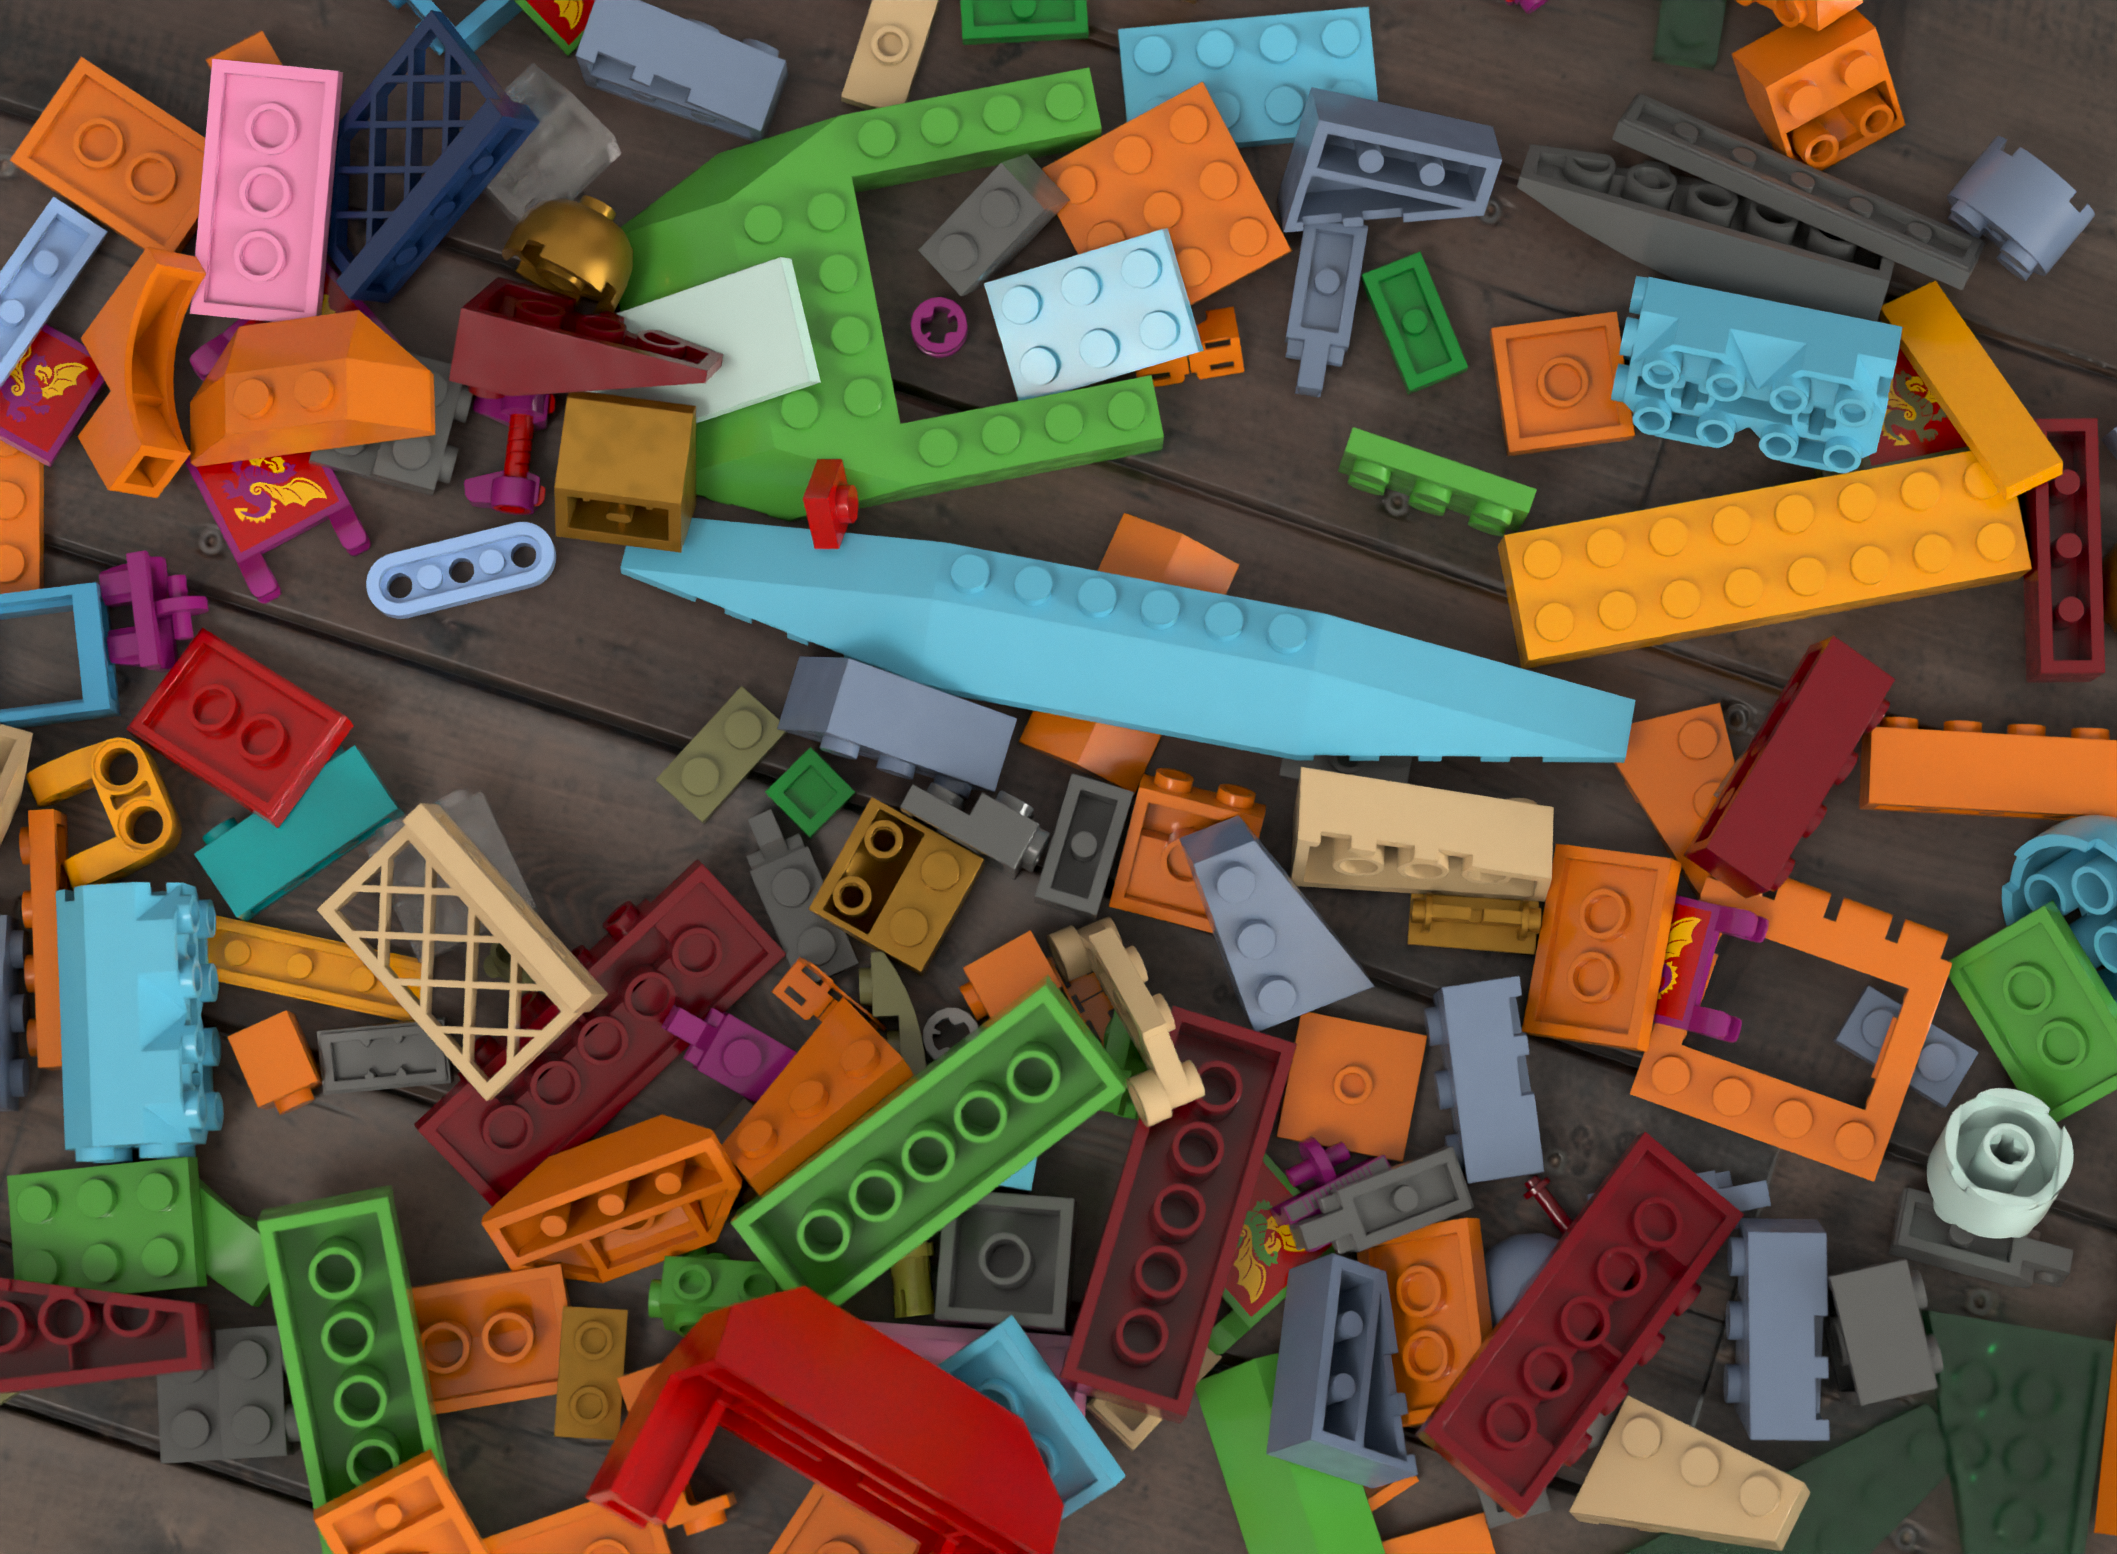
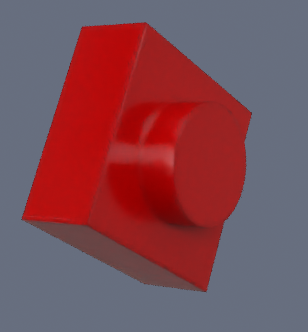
M817 459L803 496L810 532L815 549H839L848 524L855 523L859 507L858 493L854 485H848L842 459Z

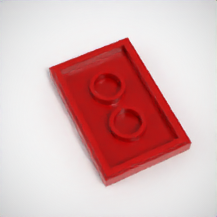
M201 628L126 729L135 739L276 828H279L354 725L345 715L211 632Z

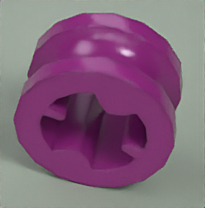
M944 297L929 298L922 302L913 312L911 320L912 338L917 348L925 355L937 359L950 357L957 353L965 344L968 334L966 315L961 306L953 300ZM934 313L948 314V324L956 321L958 325L956 332L946 333L944 343L930 342L932 340L931 332H927L924 335L921 332L922 323H932Z

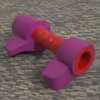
M553 394L505 396L501 399H488L476 396L472 407L474 412L508 426L509 431L504 470L466 479L464 481L465 495L469 503L474 507L491 508L497 512L513 515L533 514L534 511L539 509V505L544 502L545 487L541 486L539 476L529 473L530 451H532L533 442L531 439H533V432L548 427L549 414L555 408V397Z

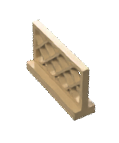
M420 803L402 820L405 825L336 890L317 911L482 1097L488 1101L499 1094L584 1012H590L608 993L440 805ZM410 843L426 859L425 887L393 886L394 858ZM381 872L380 886L367 885ZM437 873L451 888H437ZM359 892L380 893L379 931H358L340 910ZM392 893L424 894L423 933L391 932ZM437 895L459 896L468 906L467 935L435 934ZM480 921L493 936L479 935ZM365 938H378V953ZM391 939L423 940L421 979L400 978L390 967ZM435 941L467 942L465 981L433 979ZM479 942L501 943L510 953V982L477 981ZM522 968L536 984L522 983ZM407 986H421L420 1000ZM433 987L465 988L464 1027L442 1026L432 1015ZM477 989L510 990L508 1028L476 1027ZM522 990L543 991L561 1012L542 1030L520 1029ZM449 1033L463 1034V1048ZM475 1035L508 1036L507 1064L491 1079L474 1062ZM520 1036L534 1037L519 1051Z

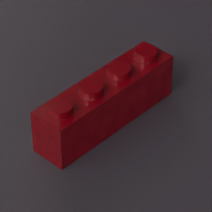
M2098 418L2033 419L2062 459L2063 474L2021 494L2022 522L2032 569L2024 575L2027 683L2091 682L2105 673Z
M1834 635L1810 645L1683 856L1745 899L1768 892L1769 890L1774 892L1779 889L1794 868L1795 859L1790 857L1800 838L1809 837L1823 820L1827 807L1822 802L1833 784L1837 786L1842 783L1854 768L1859 755L1853 750L1864 731L1866 733L1871 732L1885 716L1890 705L1885 696L1894 683L1895 678Z

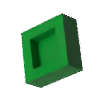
M811 747L765 791L766 795L810 839L856 795V792Z

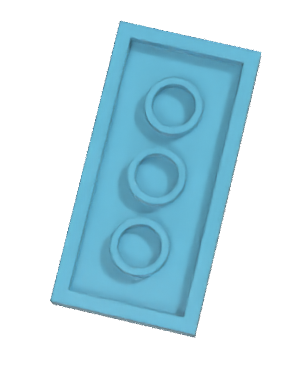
M1369 7L1118 29L1126 123L1203 82L1238 148L1294 143L1311 87L1378 101Z

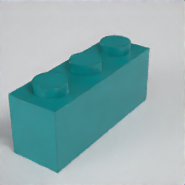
M339 745L279 828H276L256 814H252L239 824L232 817L207 832L202 837L206 846L194 855L235 916L247 922L405 814L364 753L355 745L347 751H344L342 746Z

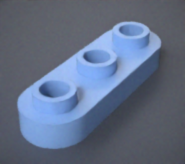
M529 522L507 524L387 554L378 559L369 570L366 581L367 593L371 602L384 615L395 619L411 618L538 586L547 580L554 570L556 549L549 535L541 527ZM524 546L533 548L536 551V559L531 566L521 568L514 564L513 556L517 549ZM465 561L473 564L474 575L468 582L458 583L452 579V569L457 563ZM398 577H407L412 581V590L404 598H395L390 593L391 583Z

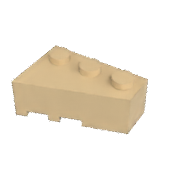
M1627 1395L1569 1512L1579 1522L1602 1523L1636 1528L1641 1531L1664 1532L1699 1537L1703 1540L1782 1551L1810 1495V1491L1804 1482Z

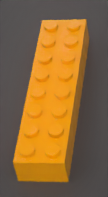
M1971 451L1507 534L1503 536L1498 545L1522 669L2018 580L2032 569L2017 496L2005 501Z

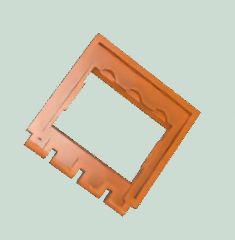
M1707 876L1699 901L1751 911L1757 916L1765 917L1769 920L1766 939L1908 988L1907 992L1903 997L1898 1017L1892 1016L1871 1075L1875 1081L1866 1100L1864 1110L1682 1045L1687 1035L1686 1030L1657 1023L1653 1026L1648 1052H1644L1630 1095L1874 1182L1953 964L1951 961L1941 958L1949 934L1905 919L1898 940L1894 942L1885 939L1893 917L1891 913L1844 897L1834 921L1824 917L1832 893L1787 878L1777 890L1774 899L1762 894L1745 899L1718 879ZM1714 953L1702 1000L1706 988L1708 986L1711 974L1713 972L1716 960L1718 958V954Z

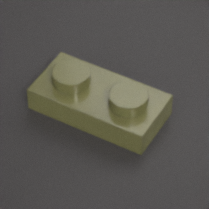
M741 686L657 777L656 781L701 823L705 824L788 732L777 729L780 720Z

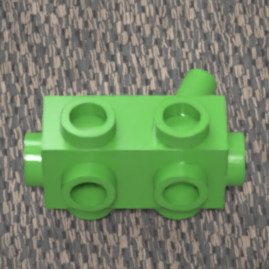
M703 1246L681 1254V1257L665 1256L662 1279H652L650 1283L648 1313L650 1318H662L665 1330L674 1331L676 1334L685 1337L704 1314L741 1302L782 1292L783 1290L762 1262L731 1260L729 1256L723 1253L708 1254L706 1247Z

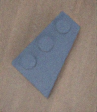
M595 0L575 55L587 86L753 142L766 139L788 78L786 60L778 57L779 51L776 48L753 39H744L743 42L721 34L719 30L704 22L684 19L641 0Z
M799 656L777 729L820 742L821 750L853 760H856L857 756L861 755L877 760L876 769L898 777L913 779L914 774L918 773L934 778L933 783L944 787L961 798L969 799L971 790L995 792L1017 718L850 658Z
M1239 815L1179 838L1237 1001L1252 1030L1259 1032L1374 987L1359 960L1336 935L1323 916L1308 901Z
M1741 1218L1739 1237H1729L1727 1251L1729 1276H1738L1737 1301H1727L1726 1336L1728 1340H1736L1735 1364H1725L1723 1386L1725 1403H1734V1409L1750 1440L1829 1441V1420H1823L1820 1415L1821 1379L1829 1378L1828 1357H1822L1823 1317L1828 1316L1826 1232L1817 1219Z

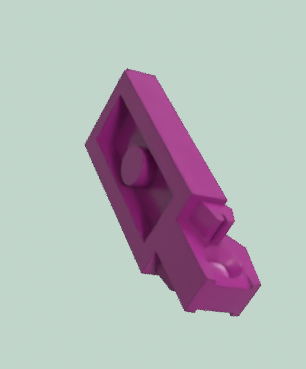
M673 1005L661 1028L691 1044L683 1059L694 1064L692 1068L754 1103L761 1098L797 1054L794 1050L727 1012L721 1013L714 1008H711L703 1021L682 1008Z

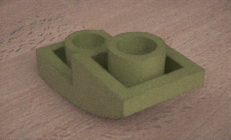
M870 952L871 967L859 968L860 1005L873 1006V1018L877 1020L899 1019V1030L887 1031V1042L905 1060L914 1074L912 1077H914L927 1067L922 1034L913 1005L896 969L884 952Z

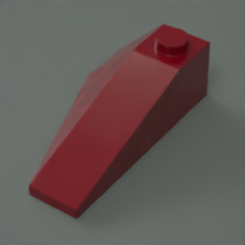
M497 277L461 308L449 381L467 385L468 391L471 394L488 399H501L505 396L706 383L720 369L724 354L659 330H643L638 332V335L626 331L627 326L624 324L625 317L610 311L600 312L599 315H584L574 311L575 298L556 291Z

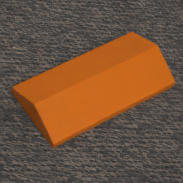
M1124 513L1097 571L1226 595L1239 568V564L1182 533ZM1032 711L1019 743L1110 785L1134 792L1133 795H1135L1142 774L1145 773L1162 735Z
M561 1262L533 1266V1268L523 1270H508L412 1286L436 1414L557 1394L563 1306L571 1307Z

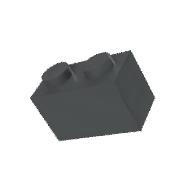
M1028 154L1001 162L918 251L960 296H964L984 288V283L993 281L1070 199Z
M1072 773L1034 896V903L1096 921L1134 792Z

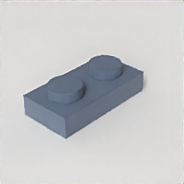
M1865 986L1832 1041L1875 1067L1892 1016L1898 1017L1902 1005L1873 987ZM1931 1023L1908 1088L1941 1108L1947 1107L1979 1052Z

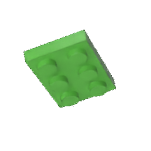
M1355 427L1352 428L1338 472L1349 475L1347 483L1358 490L1374 495H1383L1387 488L1410 496L1408 505L1415 509L1438 516H1443L1445 510L1449 509L1470 516L1468 525L1472 528L1496 536H1504L1506 529L1518 532L1529 514L1537 490Z
M2053 900L1948 960L1953 963L1948 977L2019 1091L2035 1096L2050 1108L2048 1114L2056 1123L2117 1090V1003Z
M180 1157L7 1176L14 1279L126 1294L207 1286L197 1157Z

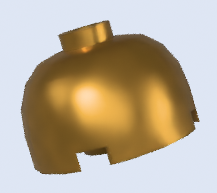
M586 195L582 196L579 203L564 198L541 202L526 212L514 228L502 252V256L506 261L514 255L521 259L515 271L537 287L575 298L576 307L582 297L598 301L599 303L593 312L597 314L604 311L612 313L615 311L625 292L633 269V250L624 231L613 222L616 212L602 201Z

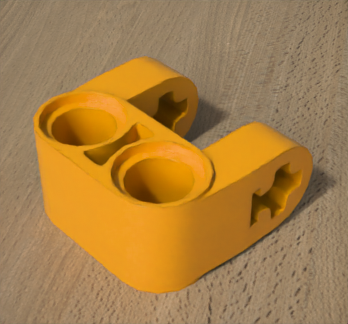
M120 737L107 739L106 741L63 755L26 774L29 787L37 805L40 807L63 801L96 787L117 836L84 850L63 862V867L73 890L74 887L82 885L110 884L133 874L174 851L180 842L182 834L181 821L156 761L147 750L130 739ZM121 754H134L138 761L136 776L128 784L114 785L109 776V768L112 761ZM145 812H159L163 820V830L158 839L148 844L138 843L133 831L138 817Z

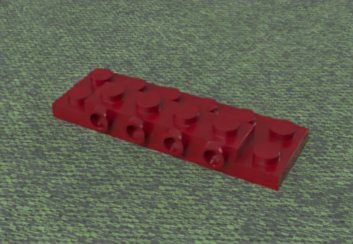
M698 859L651 903L645 898L637 906L631 901H627L617 907L603 923V928L607 934L590 950L584 945H580L570 951L608 993L590 1012H584L492 1100L486 1101L466 1077L459 1072L458 1076L461 1080L414 1123V1126L424 1138L492 1207L548 1157L586 1143L690 1045L661 1028L673 1005L682 1008L703 1021L711 1008L724 1013L786 955L782 948ZM529 991L521 997L520 1029L542 1030L561 1011L545 993L541 995L539 991ZM482 1035L475 1040L474 1062L489 1079L507 1064L508 1036H497L494 1039L491 1035ZM520 1036L519 1051L534 1037Z
M1643 1132L1636 1136L1415 1435L1516 1519L1524 1517L1563 1464L1567 1467L1573 1465L1589 1447L1593 1437L1586 1431L1599 1414H1602L1604 1417L1609 1415L1623 1400L1629 1390V1386L1623 1382L1636 1363L1639 1366L1645 1365L1660 1349L1666 1338L1660 1332L1661 1328L1672 1313L1676 1317L1680 1316L1697 1298L1702 1287L1695 1281L1744 1214L1648 1133Z

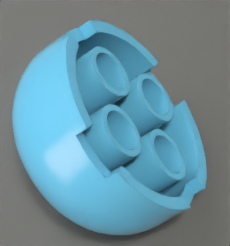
M2104 815L2079 816L2052 826L2026 842L2014 853L2017 858L2013 865L2010 881L2002 886L2003 914L2006 926L2031 913V910L2034 911L2052 900L2063 917L2079 907L2082 917L2069 924V927L2095 969L2101 965L2106 967V969L2097 972L2117 1003V818Z

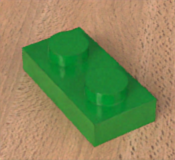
M960 0L963 45L1088 38L1087 0Z
M1421 252L1361 275L1360 280L1408 395L1467 371L1468 365Z

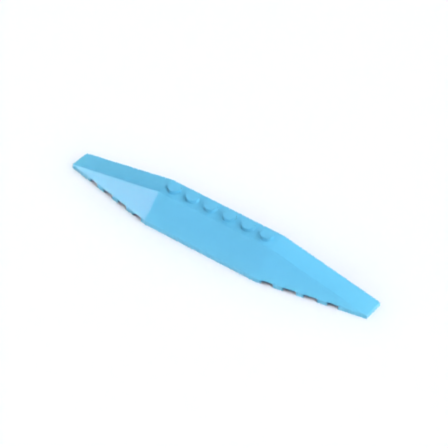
M691 518L681 553L626 546L620 567L621 574L693 602L697 598L724 608L725 614L752 624L753 620L787 632V638L807 646L810 642L844 654V658H850L872 667L875 666L950 695L1292 760L1313 761L1314 755L1349 756V761H1379L1380 756H1418V761H1441L1442 756H1480V762H1510L1511 757H1542L1543 762L1624 763L1636 701L1325 613L946 542L845 533L839 549H815L810 529Z

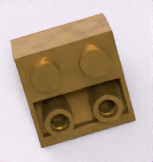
M586 391L569 392L566 401L554 487L556 536L681 553L696 507V406Z
M871 797L809 910L877 952H884L891 960L923 977L984 869L985 861L980 856Z

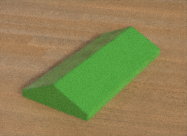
M1279 1353L1242 1363L1202 1379L1195 1386V1391L1248 1554H1385L1363 1485L1266 1454Z

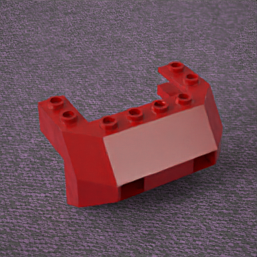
M806 1286L741 1302L704 1314L645 1381L585 1498L639 1530L645 1529L649 1521L657 1526L666 1524L716 1426L719 1425L917 1544L913 1554H1053L1064 1509V1504L1023 1418Z

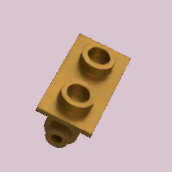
M1426 892L1425 894L1411 893L1407 945L1535 955L1536 936L1540 932L1541 926L1539 901L1433 895L1431 892Z
M563 1306L554 1437L615 1440L620 1431L622 1392L617 1378L624 1375L628 1310Z

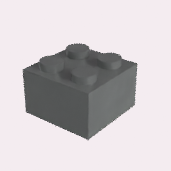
M990 1192L944 1226L941 1231L934 1319L940 1325L991 1329L1010 1315H1013L1023 1331L1069 1335L1079 1205L1075 1198Z
M1907 1259L1884 1261L1827 1274L1828 1316L1823 1317V1329L1841 1404L1862 1406L1938 1388L1935 1373L1943 1372L1942 1356L1935 1335H1925L1919 1309L1927 1308L1925 1286L1918 1270L1909 1271Z

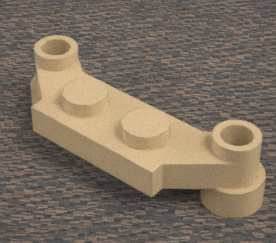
M1108 916L1077 930L1070 925L1047 935L1049 949L1054 962L1066 982L1086 975L1091 971L1095 973L1148 1068L1147 1071L1127 1079V1088L1131 1100L1143 1124L1149 1127L1172 1117V1109L1205 1096L1203 1083L1192 1061L1187 1060L1180 1063L1168 1033L1175 1029V1023L1166 1000L1160 993L1151 996L1144 984V982L1148 981V975L1142 958L1133 945L1124 948L1113 920Z

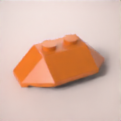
M360 310L240 326L190 402V463L195 467L435 435L434 374Z
M661 1114L548 1157L483 1215L481 1224L512 1271L561 1262L565 1279L605 1283L664 1261L665 1256L676 1257L716 1242L730 1213L733 1202L740 1191L743 1179L713 1130Z

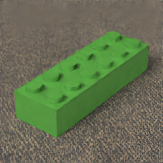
M1047 975L871 1108L761 1196L756 1195L739 1208L731 1224L783 1291L806 1286L835 1305L840 1306L1126 1090L1127 1077Z
M392 1185L263 1209L257 1224L314 1509L429 1449L432 1450L449 1480ZM318 1528L323 1554H333Z

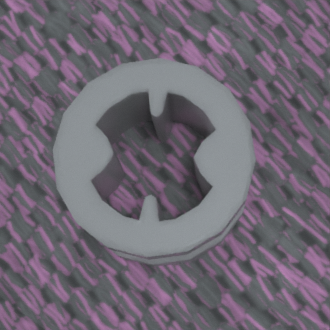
M945 1008L935 1012L928 1019L923 1029V1042L927 1053L934 1061L950 1049L946 1047L938 1050L935 1047L933 1036L941 1035L940 1031L936 1030V1027L942 1021L949 1019L954 1027L965 1024L969 1028L970 1033L978 1028V1025L969 1013L959 1008Z

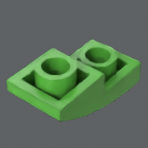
M199 1178L206 1274L251 1306L259 1307L271 1290L257 1221L252 1217L240 1215Z

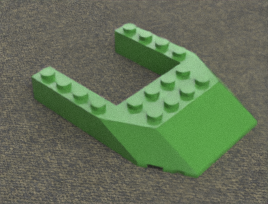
M1089 67L840 115L718 153L620 227L626 234L633 250V269L625 292L619 301L620 312L779 257L792 260L821 382L696 423V495L706 497L711 501L729 506L731 504L765 513L773 518L793 522L807 519L803 496L817 459H842L848 485H854L857 489L858 509L1162 450L1164 434L1152 375L900 424L855 196L857 192L997 166L1001 162L1028 154L1033 159L1074 151L1101 137L1102 128Z

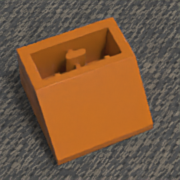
M1856 8L1820 31L1805 26L1802 23L1792 28L1783 25L1732 53L1747 103L1775 152L1822 171L1906 126L1876 27Z

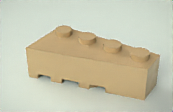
M1301 767L1293 812L1290 879L1296 886L1414 894L1431 892L1433 895L1545 902L1552 880L1554 807L1538 805L1535 801L1526 798L1500 799Z

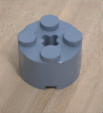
M1996 136L1947 195V200L1952 206L1950 209L1951 214L1947 220L1957 230L1978 239L1984 235L1997 245L2001 252L1996 259L2019 279L2027 281L2033 272L2046 276L2095 217V213L2088 203L2079 213L2069 202L2077 192L2074 188L2025 149L2019 147L2012 156L2005 153L2003 150L2007 139Z

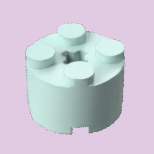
M1989 1089L1978 1093L1976 1098L1967 1101L1963 1105L1961 1104L1952 1113L1928 1158L1927 1182L1934 1199L1933 1208L1937 1216L1944 1222L1956 1224L1965 1231L1982 1237L2001 1239L2026 1236L2046 1215L2070 1175L2073 1164V1145L2065 1126H2063L2062 1130L2060 1129L2055 1120L2048 1114L2050 1108L2040 1099L2015 1089Z

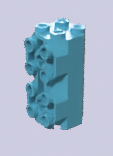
M1636 276L1629 313L1640 314V318H1626L1619 355H1622L1625 360H1630V366L1618 363L1611 400L1623 402L1634 413V425L1642 433L1705 447L1720 448L1730 444L1735 433L1745 428H1750L1760 438L1759 448L1768 458L1838 473H1848L1857 469L1861 464L1862 458L1877 451L1903 327L1658 278Z
M150 882L82 885L74 887V891L66 889L56 891L65 1150L75 1151L76 1162H94V1164L133 1162L132 1150H139L140 1158H157V1160L196 1157L195 1145L206 1144L208 1131L222 1129L224 1119L223 1102L220 1093L213 1092L212 1067L218 1066L220 1063L221 1041L218 1029L216 1027L204 1028L201 1018L203 1003L215 1002L219 991L216 966L214 963H208L207 938H213L215 935L216 913L211 899L199 900L195 886L185 883H166L167 891L152 892Z

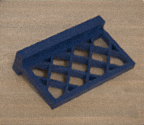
M431 10L339 121L327 254L342 272L336 282L349 299L389 303L540 123L527 104L516 103L510 99L443 12ZM438 37L445 46L444 75H425L426 49ZM461 83H474L486 99L485 103L470 120H460ZM397 84H407L406 121H387L388 95ZM425 84H444L443 120H423ZM406 129L405 166H386L387 130ZM423 129H443L442 154L432 166H422ZM359 130H370L369 166H350V143ZM349 175H368L367 211H348ZM385 175H404V200L394 211H384ZM348 220H367L366 245L355 257L347 247Z

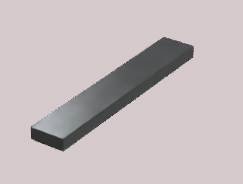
M1642 94L1635 96L1618 121L1612 140L1962 291L1986 244L1983 240Z

